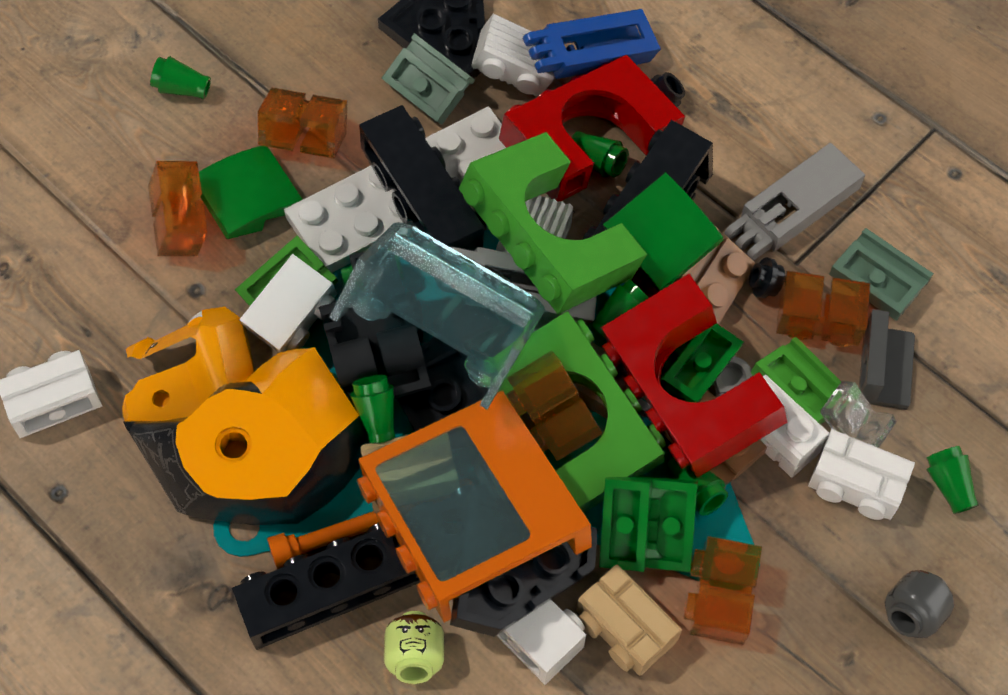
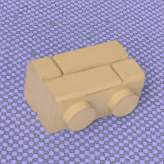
M618 564L613 566L597 583L584 592L577 602L576 611L580 614L578 617L585 626L584 631L593 638L600 635L612 647L609 650V654L614 662L626 672L632 668L639 676H642L676 644L682 632V629Z

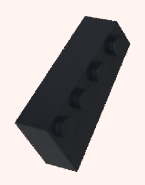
M403 105L359 124L361 149L385 192L394 190L392 192V200L396 212L403 224L411 221L412 231L417 241L415 246L422 259L431 257L434 262L436 274L433 275V279L438 288L441 289L442 280L459 281L458 278L443 275L444 264L453 263L461 265L460 262L450 261L445 258L446 248L455 247L475 251L477 247L483 248L484 231L487 229L486 223L476 210L471 208L460 192V180L457 177H450L445 169L446 165L441 152L436 146L430 147L425 139L426 135L421 122L417 117L411 118Z
M673 120L669 122L664 131L657 130L649 142L647 149L649 152L642 163L637 161L633 164L626 176V186L619 195L615 193L610 197L603 210L605 216L597 227L591 226L587 230L583 239L605 231L603 227L605 222L665 172L694 200L696 197L694 192L699 181L706 184L713 175V143Z

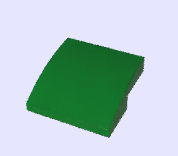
M267 145L244 150L217 161L194 174L190 181L227 240L262 231L266 220L285 216V208L303 200Z
M666 172L603 224L604 230H607L622 223L647 253L638 271L658 291L674 283L724 241L721 233L704 212Z
M716 323L676 348L669 355L661 371L660 383L662 388L671 396L682 401L700 402L743 346L744 341Z
M606 477L599 567L611 569L618 564L623 570L644 572L645 568L691 572L698 481L650 477Z

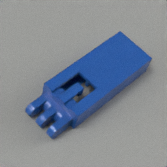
M643 9L547 24L543 30L529 32L522 38L525 46H534L528 51L531 59H541L534 64L537 73L552 71L555 79L587 74L599 66L610 63L624 55H628L636 65L648 63L661 50ZM573 42H574V44H575L577 50H575L573 44H572V45H568L567 48L565 47L564 44H568V43H573Z

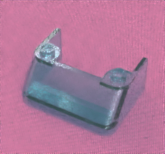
M397 222L393 223L358 258L329 318L337 322L352 307L360 317L369 321L386 319L391 313L405 319L467 355L464 367L468 372L469 378L479 386L490 387L480 403V406L488 409L544 314L545 308L530 293L409 224Z

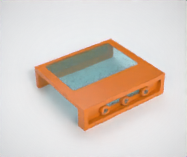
M503 390L358 459L363 477L358 478L357 483L362 495L368 504L375 501L378 505L380 512L376 513V517L385 536L390 538L395 535L400 544V547L396 548V553L407 574L415 571L421 583L416 585V588L428 611L436 608L444 623L451 619L449 601L566 541L575 555L592 547L590 522Z

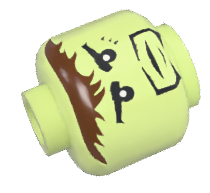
M409 611L395 618L387 625L384 634V664L387 670L395 675L398 680L408 684L423 683L432 678L442 668L444 662V631L439 622L423 612Z

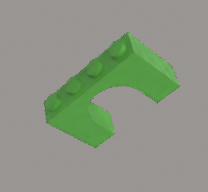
M545 132L470 162L459 190L466 202L476 210L487 224L489 231L498 238L510 253L515 264L525 272L536 286L541 297L548 301L559 315L616 287L618 284L626 282L628 279H632L647 253L622 223L587 239L568 240L547 232L533 220L527 210L525 201L557 188L571 163L548 133Z
M566 311L480 365V368L494 394L503 390L512 406L519 404L549 385L561 382L583 385L592 390L601 399L606 408L608 418L600 439L591 448L555 470L582 512L585 513L604 501L606 477H642L664 463V451L662 449L667 445L654 425L651 424L647 427L638 415L642 411V407L629 388L622 391L615 381L614 377L618 376V372L605 353L598 356L590 343L594 341V337L582 319L575 322L570 313Z

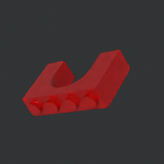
M624 55L610 63L599 66L583 76L577 75L568 83L554 90H546L537 98L525 104L511 107L504 113L499 140L507 148L542 133H548L571 161L558 187L546 192L551 199L560 202L587 188L594 162L566 132L563 123L579 116H596L607 119L620 127L638 148L647 155L649 152L647 150L649 142L656 131L659 129L664 131L671 120L682 125L685 115L628 55Z
M689 273L601 328L607 339V343L602 345L604 352L615 367L620 364L623 365L629 374L623 378L625 384L637 400L644 397L651 409L645 413L651 424L654 425L660 434L664 431L668 433L673 441V444L669 445L668 449L681 469L689 465L698 478L786 424L787 418L783 404L760 372L721 396L705 402L682 401L671 396L662 388L660 383L661 371L669 355L676 348L717 323L712 304Z

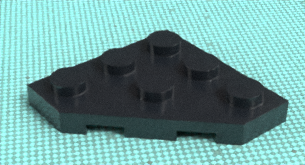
M400 0L378 18V28L403 48L408 47L413 40L411 37L415 33L475 79L482 73L479 69H473L471 64L481 29L485 25L483 0Z
M471 493L466 499L456 575L529 539L530 533L511 503L476 493ZM591 527L592 547L578 555H575L566 541L454 598L450 625L495 637L588 576L595 569L598 528Z

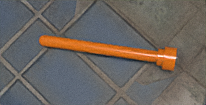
M468 480L459 482L460 490L474 487L472 482ZM450 497L397 509L404 519L409 517L412 510L421 505L431 503L436 506L450 500ZM372 511L299 537H295L294 534L285 536L283 532L268 537L267 541L276 569H280L292 557L325 547L329 543L343 537L351 538L366 533L370 527L379 522L376 513Z

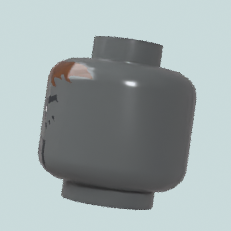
M912 570L904 575L888 592L884 602L891 626L900 634L914 638H928L936 633L951 616L954 608V598L946 582L941 577L923 570Z

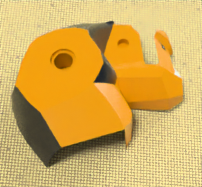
M225 306L200 311L190 319L186 326L158 340L147 337L130 345L126 349L127 357L132 356L142 359L189 337L196 339L195 356L186 363L138 380L134 388L125 395L122 406L125 427L177 512L198 519L248 525L298 524L327 505L346 487L360 469L358 460L362 457L360 448L362 445L370 443L368 433L357 411L315 347L280 352L262 364L257 370H254L247 329L239 320L240 317Z

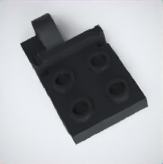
M391 244L349 255L360 296L319 307L340 387L355 410L357 409L350 396L354 392L352 383L361 378L373 375H386L388 383L394 386V399L430 390L431 383L425 366L422 348L411 317L408 301H406L404 287Z

